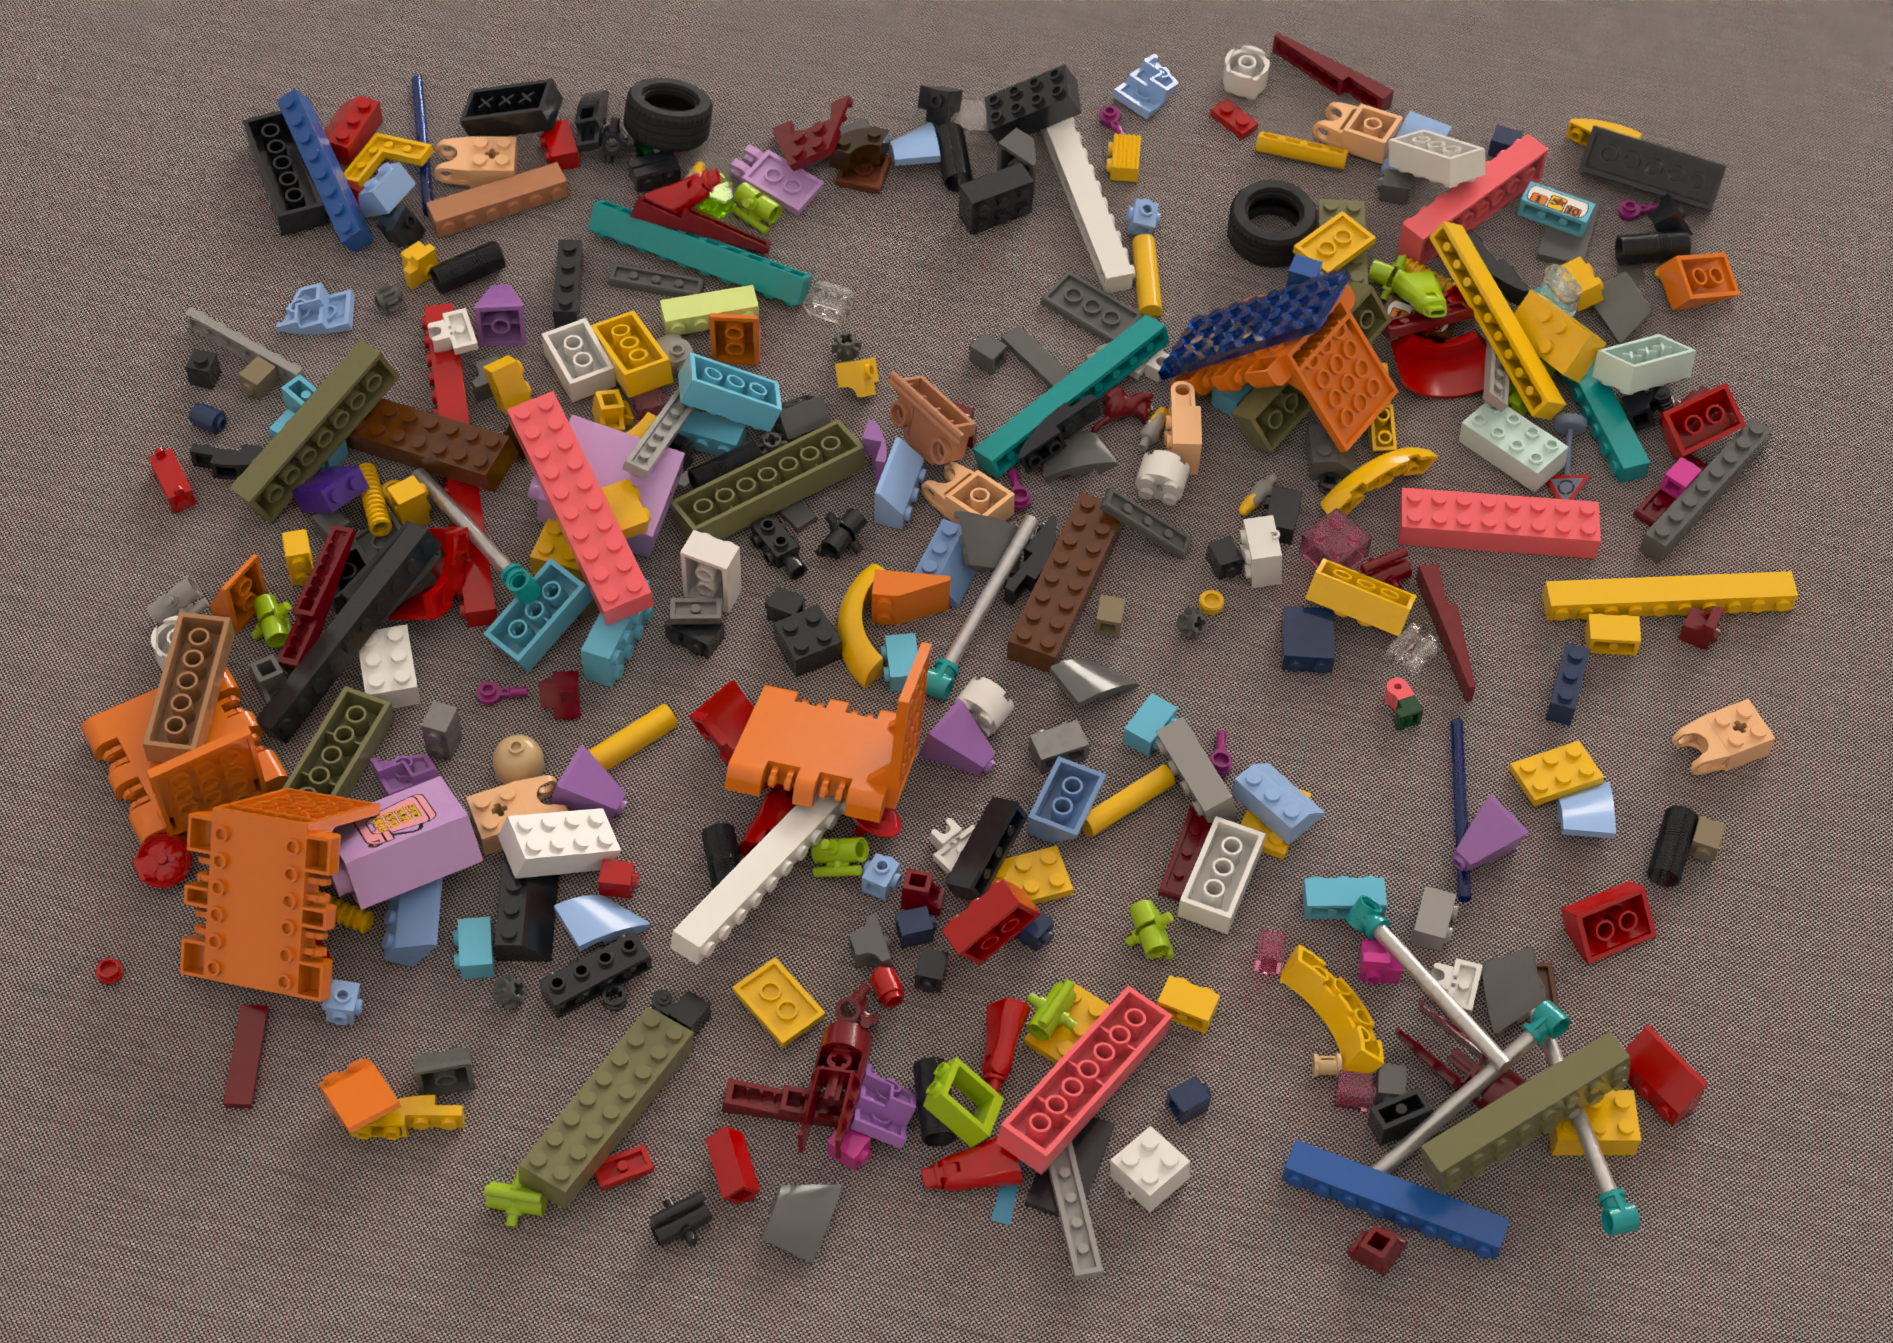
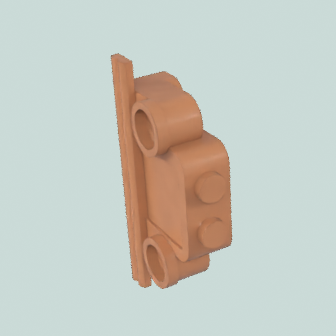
M895 371L890 372L888 384L899 393L898 400L891 404L890 417L896 427H904L905 441L931 465H943L948 462L962 460L965 455L968 438L974 435L977 424L923 375L901 378Z

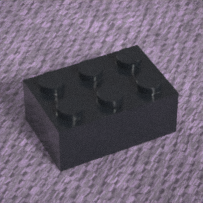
M1018 163L961 184L959 188L958 217L969 233L973 235L994 226L1005 224L1018 217L1026 216L1032 213L1034 180L1023 164Z

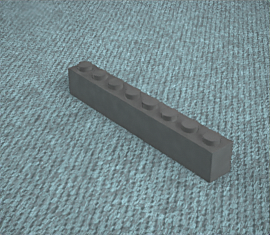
M1752 417L1746 424L1747 426L1736 434L1646 531L1639 551L1660 564L1766 449L1773 430Z

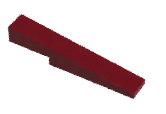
M1280 33L1274 35L1272 48L1274 53L1338 96L1346 92L1364 105L1383 111L1391 106L1394 94L1393 89Z
M641 195L638 196L630 215L632 218L768 254L771 243L686 205L683 212L679 213Z
M333 525L292 611L297 618L277 658L279 665L286 671L293 672L320 638L357 532L354 528Z
M1439 564L1419 565L1415 580L1465 702L1472 701L1476 686L1458 605L1447 604Z
M728 1078L721 1112L801 1123L808 1089L785 1084L783 1089ZM821 1092L812 1125L837 1128L845 1097L841 1096L839 1104L829 1106L828 1102H823L825 1093Z

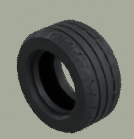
M649 78L636 83L628 91L623 124L630 137L646 147L666 152L690 151L698 148L708 139L713 105L709 96L703 90L690 83L671 78Z
M1271 179L1252 183L1239 191L1231 203L1227 231L1229 242L1239 255L1253 264L1273 268L1290 265L1295 256V253H1293L1294 245L1316 230L1318 221L1316 205L1305 191L1292 183ZM1260 215H1277L1286 218L1295 227L1285 232H1268L1257 228L1250 220Z

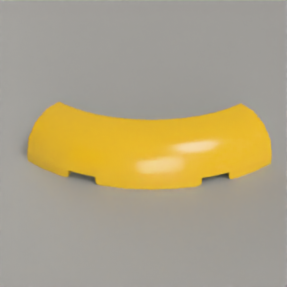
M1418 447L1401 448L1380 455L1345 477L1321 500L1320 504L1330 518L1343 520L1364 500L1366 492L1383 487L1392 482L1394 476H1399L1400 474L1404 476L1423 475L1437 460L1438 456L1429 449Z
M874 563L868 565L853 580L842 600L837 618V635L842 642V657L850 674L864 689L883 675V657L871 645L863 627L865 609L868 608L872 601L875 569L885 570Z
M1299 944L1285 963L1279 981L1308 1002L1326 1023L1341 1053L1342 1071L1352 1075L1373 1073L1384 1064V1053L1381 1040H1377L1373 1032L1375 1023L1368 1010L1342 977L1335 978L1324 968L1326 963L1321 958Z

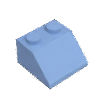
M400 162L383 164L378 169L379 173L364 184L365 188L359 194V208L364 218L389 214L416 184Z

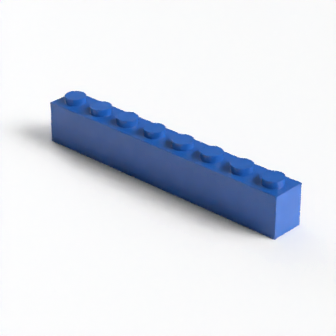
M294 88L279 98L277 103L341 243L356 253L373 242L374 238L310 99Z
M1296 1139L1282 1176V1180L1287 1181L1293 1187H1303L1313 1191L1319 1197L1335 1199L1346 1207L1359 1208L1367 1211L1369 1215L1375 1218L1383 1217L1393 1221L1399 1227L1412 1228L1420 1231L1428 1238L1444 1240L1455 1248L1468 1249L1485 1259H1497L1510 1219L1447 1195H1441L1439 1192Z

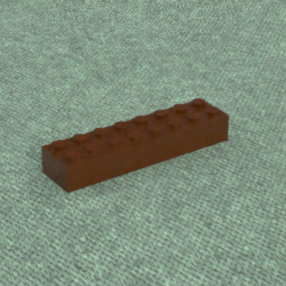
M383 398L345 439L349 448L417 469L423 468L427 472L492 492H496L519 454L510 436Z
M1080 492L1008 640L1007 659L1047 673L1050 672L1051 666L1061 661L1125 524L1099 509L1103 499Z

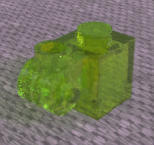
M719 170L722 183L715 186V191L710 192L709 197L697 205V209L722 219L733 208L734 200L732 198V182L728 181L726 174Z

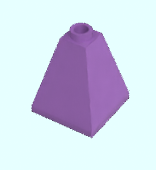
M511 284L491 285L475 304L479 347L527 345L522 301Z
M960 698L929 732L918 754L923 758L977 776L982 772L988 774L996 763L993 760L996 753Z
M580 745L557 783L549 805H565L569 811L603 808L606 817L613 819L616 813L618 815L622 814L628 801L624 800L626 793L586 747Z
M1490 794L1474 816L1452 854V863L1457 869L1467 872L1508 855L1516 850L1529 830Z

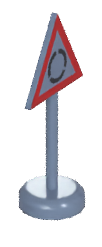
M1565 413L1556 416L1553 421L1555 431L1566 436L1568 453L1564 475H1554L1546 483L1556 499L1575 500L1592 476L1591 474L1570 475L1572 437L1583 434L1586 431L1587 420L1579 414Z

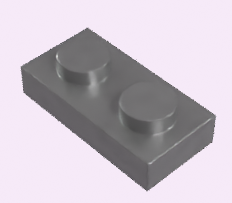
M721 597L670 598V625L721 624Z

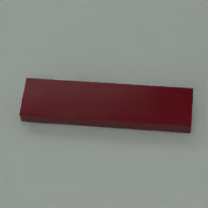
M1461 300L1446 304L1447 314L1444 317L1431 318L1418 312H1413L1391 318L1392 321L1381 333L1388 339H1393L1471 319L1474 316V310Z
M1691 454L1683 456L1684 459L1694 463L1702 471L1707 467L1706 463ZM1663 480L1633 514L1635 518L1650 527L1676 500L1660 489Z
M1190 806L1158 891V895L1179 902L1213 824L1207 823L1203 815L1198 816L1193 806Z
M240 1005L223 1102L225 1108L253 1109L269 1015V1007L266 1005Z

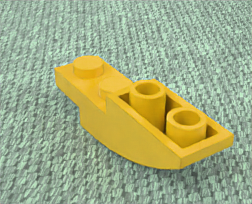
M1571 119L1566 133V138L1585 147L1594 125L1640 139L1642 133L1631 128L1594 119Z
M1382 363L1388 373V363ZM1391 401L1367 428L1372 452H1391L1397 450L1394 408Z
M436 1095L398 1099L401 1105L400 1108L352 1132L351 1137L358 1139L384 1137L389 1140H396L399 1137H408V1127H413L417 1130H426L429 1127L442 1128L444 1130L464 1128L465 1114L463 1105H438Z

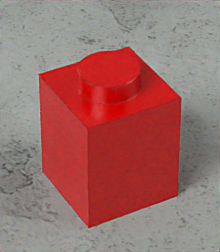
M602 859L598 879L599 894L631 899L633 889H638L639 873H635L634 862Z

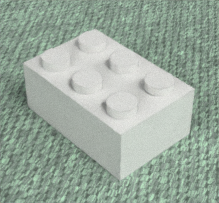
M586 318L542 333L544 354L572 402L594 395L595 391H604L616 387L615 368Z
M693 530L680 552L683 596L686 598L721 597L722 611L729 613L742 591L740 547L730 541H723L712 537L708 533Z
M407 624L375 630L359 650L365 693L391 702L392 708L421 704Z

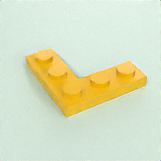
M375 133L345 170L344 175L347 181L362 188L385 158L423 166L433 154L434 149L432 144Z

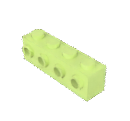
M753 285L660 300L661 318L666 335L673 333L682 335L710 330V313L757 315L759 318V305Z

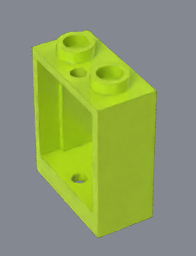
M957 1056L947 1063L942 1062L934 1071L935 1078L926 1090L928 1095L923 1106L966 1144L973 1147L990 1136L1004 1098ZM952 1084L977 1105L974 1116L948 1094Z

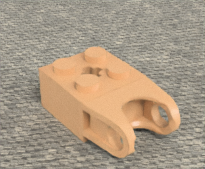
M1333 102L1326 108V117L1330 121H1318L1313 127V134L1319 141L1327 145L1348 149L1349 154L1383 164L1389 152V139L1395 138L1402 126L1403 117L1364 104H1360L1357 107ZM1331 109L1338 110L1341 113V117L1334 115ZM1319 127L1326 129L1329 135L1322 134L1319 131Z
M470 136L444 139L437 144L438 155L451 160L435 167L434 175L443 183L470 186V189L517 175L519 154L516 137ZM451 147L454 151H444L442 148ZM441 171H449V172H451L452 174H451V175H448V176H445V175H442L440 172H441Z
M1178 381L1171 386L1170 407L1165 421V429L1168 431H1164L1163 440L1164 445H1166L1165 451L1180 456V461L1184 465L1186 462L1189 464V474L1198 475L1202 450L1201 406L1195 405L1194 386L1185 381ZM1185 388L1189 393L1187 395H1179L1176 390Z
M949 462L944 466V475L949 481L948 483L927 480L921 484V491L925 499L954 523L960 524V520L955 519V511L981 514L1002 521H1006L1014 515L1015 494L979 470L974 472L958 463Z
M1746 699L1704 715L1684 726L1674 734L1671 741L1675 747H1694L1702 753L1699 758L1692 762L1690 768L1694 775H1702L1719 770H1724L1725 772L1767 756L1776 738L1750 700Z
M545 775L514 781L466 797L469 815L485 855L503 850L498 834L508 816L569 811L565 805H546L541 803L544 798L554 792L557 785L555 777Z

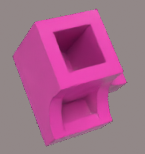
M1362 939L1359 950L1358 981H1366L1370 984H1399L1402 966L1379 941Z

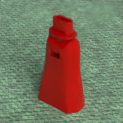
M717 168L709 172L704 170L702 173L693 174L677 183L645 193V198L682 213L685 205L692 208L707 199L709 193L715 191V186L722 183L721 175Z
M777 784L764 797L755 818L739 844V852L744 857L796 806L792 804L793 787L791 791H786L783 785Z
M1009 997L987 1005L986 1047L982 1063V1079L998 1093L1000 1086L1005 1083L1012 1069L1016 1043L1031 1011V1007L1027 1003Z
M997 1136L964 1151L946 1156L939 1160L937 1164L932 1162L931 1167L920 1170L925 1190L937 1188L938 1191L943 1189L947 1191H962L981 1187L1022 1185L1018 1158L996 1143Z

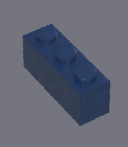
M1570 643L1565 644L1546 720L1568 726L1571 725L1591 649Z

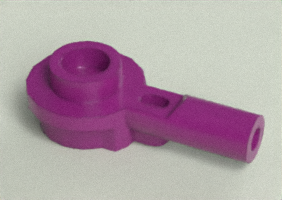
M1114 106L1102 107L1098 113L1100 122L1107 128H1111L1114 133L1124 135L1125 132L1119 124L1121 117L1119 109Z
M1623 200L1618 205V214L1625 221H1633L1638 219L1639 215L1653 211L1659 204L1639 205L1633 200Z
M1011 469L1008 474L1012 486L1011 492L1015 494L1014 509L1023 510L1031 505L1032 496L1025 486L1021 485L1018 471Z
M493 681L479 684L475 692L478 701L486 706L500 703L501 699H507L508 697L528 696L527 687L500 688Z
M1224 730L1217 731L1216 749L1208 757L1219 775L1228 774L1233 766L1231 756L1226 750L1227 732Z

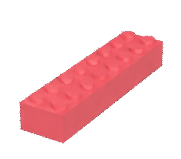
M1529 134L1522 139H1517L1512 146L1500 151L1490 162H1485L1484 176L1476 178L1473 182H1462L1457 187H1451L1444 195H1439L1430 205L1422 207L1412 218H1407L1401 225L1402 230L1398 240L1397 256L1406 254L1408 259L1413 258L1414 262L1418 261L1420 265L1427 264L1439 255L1429 236L1444 221L1462 225L1465 231L1475 229L1523 194L1530 181L1535 183L1541 181L1549 149Z
M1402 488L1398 503V545L1595 559L1601 542L1599 502Z
M1128 985L1000 1126L996 1143L1042 1175L1167 1035L1173 1015Z

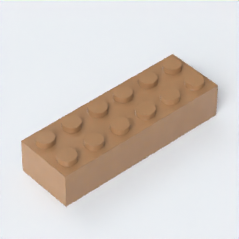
M179 612L143 741L148 761L166 762L206 744L235 635L231 618Z

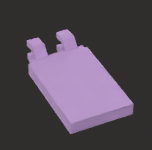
M750 144L744 149L746 155L743 157V160L748 164L736 158L730 166L733 168L730 174L740 180L741 184L744 182L750 184L763 193V195H766L797 216L824 188L822 180L803 169L793 172L784 158L770 150L763 153Z

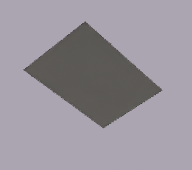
M1616 259L1618 275L1626 271L1635 284H1645L1642 263L1620 265Z

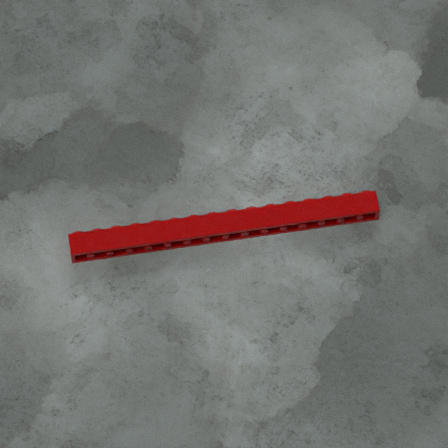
M453 303L424 306L425 316L421 317L423 331H428L429 323L443 320L442 313L454 311ZM428 332L423 337L425 349L430 348V352L426 353L427 366L433 368V371H428L430 386L435 385V389L431 390L432 403L438 405V408H433V412L436 415L470 424L460 354L455 355L453 347L451 350L439 353L434 352L433 341L430 339ZM442 476L443 480H448V484H443L444 491L485 533L479 487ZM454 522L449 523V527H457ZM470 541L469 559H465L463 570L466 578L461 592L458 593V597L464 599V603H459L461 618L467 619L468 628L491 625L497 619L490 562Z

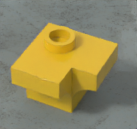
M418 241L401 252L405 282L413 290L431 278L430 267L438 264L436 248L430 243L424 246Z
M876 357L835 364L838 388H852L856 392L857 397L876 394L874 382L879 381Z
M619 389L595 391L592 414L596 423L625 432V426L633 425L634 417L629 403L622 400Z

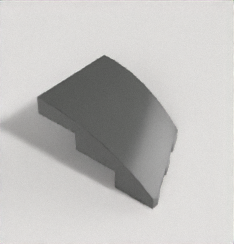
M1625 271L1603 283L1604 290L1601 291L1604 300L1592 305L1599 319L1609 329L1612 338L1618 345L1626 343V338L1632 331L1637 332L1641 325L1653 315L1652 309L1641 291Z
M1076 432L1064 440L1067 445L1066 448L1043 463V477L1050 483L1067 474L1076 478L1094 469L1101 474L1118 466L1119 462L1113 457L1098 434Z
M955 511V519L960 520L963 533L959 538L963 547L965 565L980 573L994 571L1019 527L989 516ZM1021 555L1011 570L1010 577L1017 573L1021 563Z
M1072 658L1051 666L1049 672L1078 709L1095 699L1100 703L1115 694L1121 697L1139 686L1138 682L1089 658Z
M1532 946L1482 962L1485 997L1496 1038L1504 1035L1503 1030L1515 1021L1520 1024L1529 1016L1528 1013L1532 1009L1537 1008L1542 1002L1546 1001V987L1537 973L1536 953Z
M838 1183L780 1185L768 1210L771 1212V1215L760 1239L813 1263L833 1216L843 1185Z

